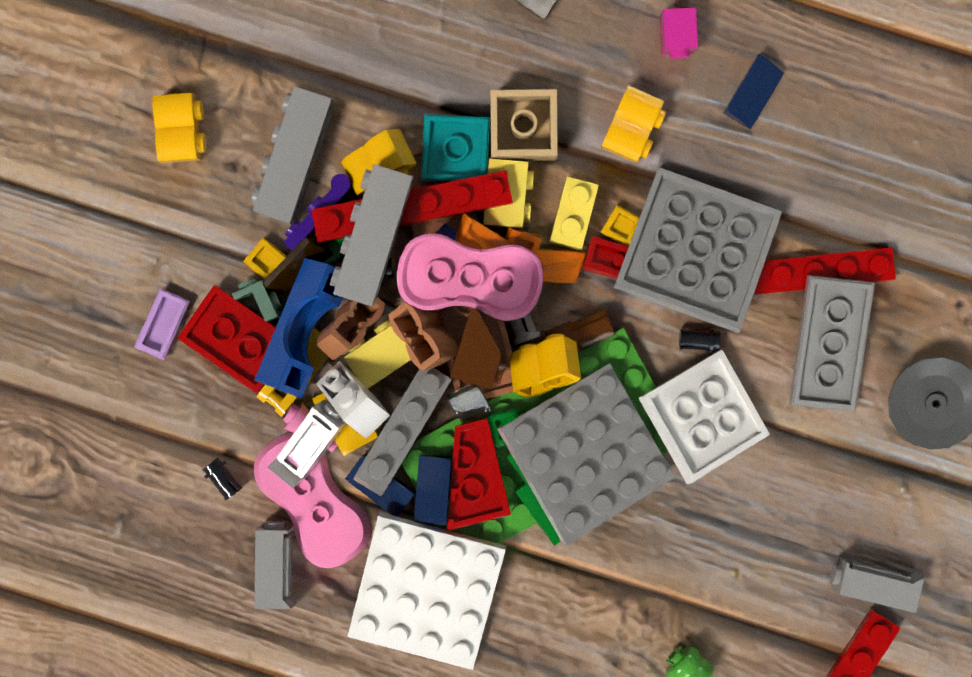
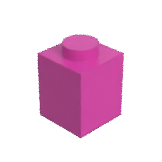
M696 8L662 10L660 14L661 55L670 54V59L689 58V54L695 52L698 47Z

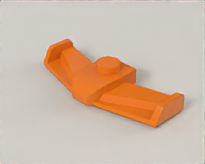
M466 214L462 216L455 238L456 242L473 249H492L505 245L525 247L536 254L541 261L543 282L576 283L587 254L585 251L539 249L542 241L540 236L512 227L508 228L506 237L503 238Z

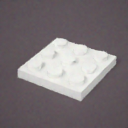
M723 350L716 351L639 397L641 404L686 484L695 482L770 435Z

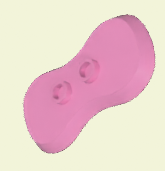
M425 234L410 241L402 252L397 270L399 293L404 301L415 308L438 310L451 306H468L503 321L516 320L530 313L539 299L543 283L541 261L536 254L525 247L505 245L492 249H473L440 234Z
M290 432L277 437L268 443L255 459L254 477L258 487L288 514L295 529L298 546L307 560L322 568H334L347 563L361 553L370 540L371 525L366 512L358 503L338 488L331 476L326 453H324L307 478L294 488L267 467L276 459L294 433ZM304 437L288 460L299 468L317 444V441Z

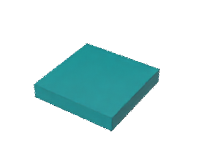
M424 114L421 181L451 182L486 175L490 118Z

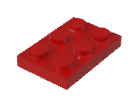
M213 285L177 339L258 394L265 385L255 381V377L276 326L270 322H265L264 318L239 300H234L233 296L217 285Z

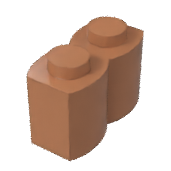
M378 297L375 305L372 307L353 300L347 301L338 310L335 320L320 332L316 346L332 360L340 358L362 341L366 329L381 317L385 303Z
M404 302L389 314V321L393 331L402 341L406 342L408 355L419 369L424 371L441 366L457 355L458 347L452 334L445 327L441 326L437 310H421Z

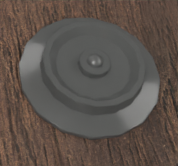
M945 357L921 359L906 367L893 382L888 397L889 418L898 434L912 445L929 450L950 448L967 439L972 433V371L961 362Z

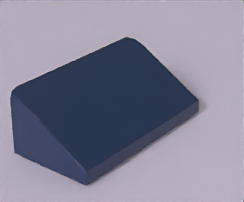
M758 54L724 109L723 114L751 129L784 73L767 58Z
M364 453L345 480L392 516L398 517L416 492L395 476L382 496L353 480L367 456Z
M419 455L414 521L439 525L447 524L452 457Z

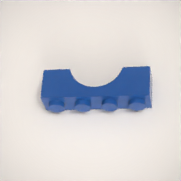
M304 258L255 381L302 399L314 370L308 357V342L311 332L320 317L327 311L339 307L343 297L333 294L335 287L330 285L335 267L327 263Z

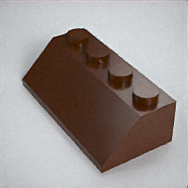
M471 308L450 377L491 389L493 382L500 384L506 363L500 361L501 353L479 311Z

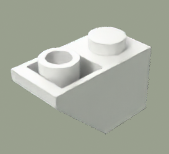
M341 361L316 383L342 420L365 438H368L390 416L378 399Z

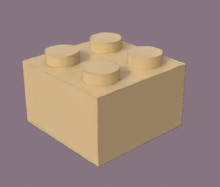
M557 89L490 90L491 159L556 161L558 156Z

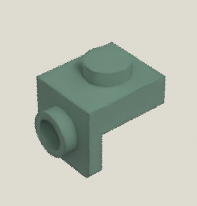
M256 278L239 284V291L232 294L234 300L240 301L254 295L265 322H272L280 318V309L284 308L276 291L266 288L263 285L264 282H257Z

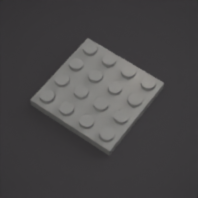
M658 167L614 288L739 333L746 318L782 211Z
M610 363L497 429L564 546L570 545L675 478Z

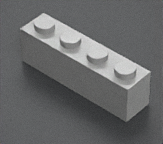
M294 86L292 94H286L282 105V112H285L282 124H277L272 134L271 142L275 143L271 156L266 155L262 164L261 173L265 175L261 187L256 186L251 197L254 212L290 225L296 221L335 106L332 98Z
M373 164L372 171L366 169L360 189L365 190L362 203H355L350 221L355 222L352 235H345L340 250L341 254H345L342 267L336 266L331 278L330 285L335 287L334 295L371 307L375 305L412 188L413 176Z
M434 368L424 371L419 369L353 480L376 494L383 495L451 382V378Z

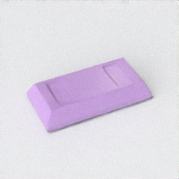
M160 288L134 348L164 360L190 301Z

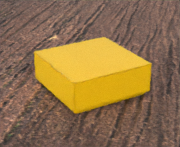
M616 205L600 234L615 243L629 247L639 217Z
M263 237L243 262L265 280L287 255Z

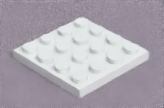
M379 512L347 637L473 670L506 545Z

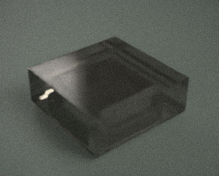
M471 383L447 395L448 401L461 424L472 422L492 412L489 402L478 385Z

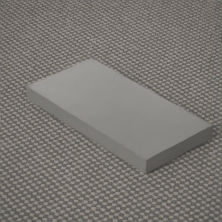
M807 275L789 398L791 405L856 412L875 283Z

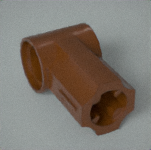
M605 310L597 311L575 322L568 321L544 331L546 337L552 334H563L565 337L576 341L578 353L587 346L614 336Z

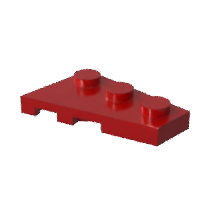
M487 418L455 426L447 531L511 515Z

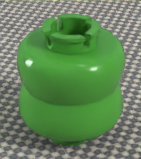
M679 646L666 659V662L669 663L666 668L667 677H711L714 672L712 663L702 658L699 650L693 646H688L684 649Z

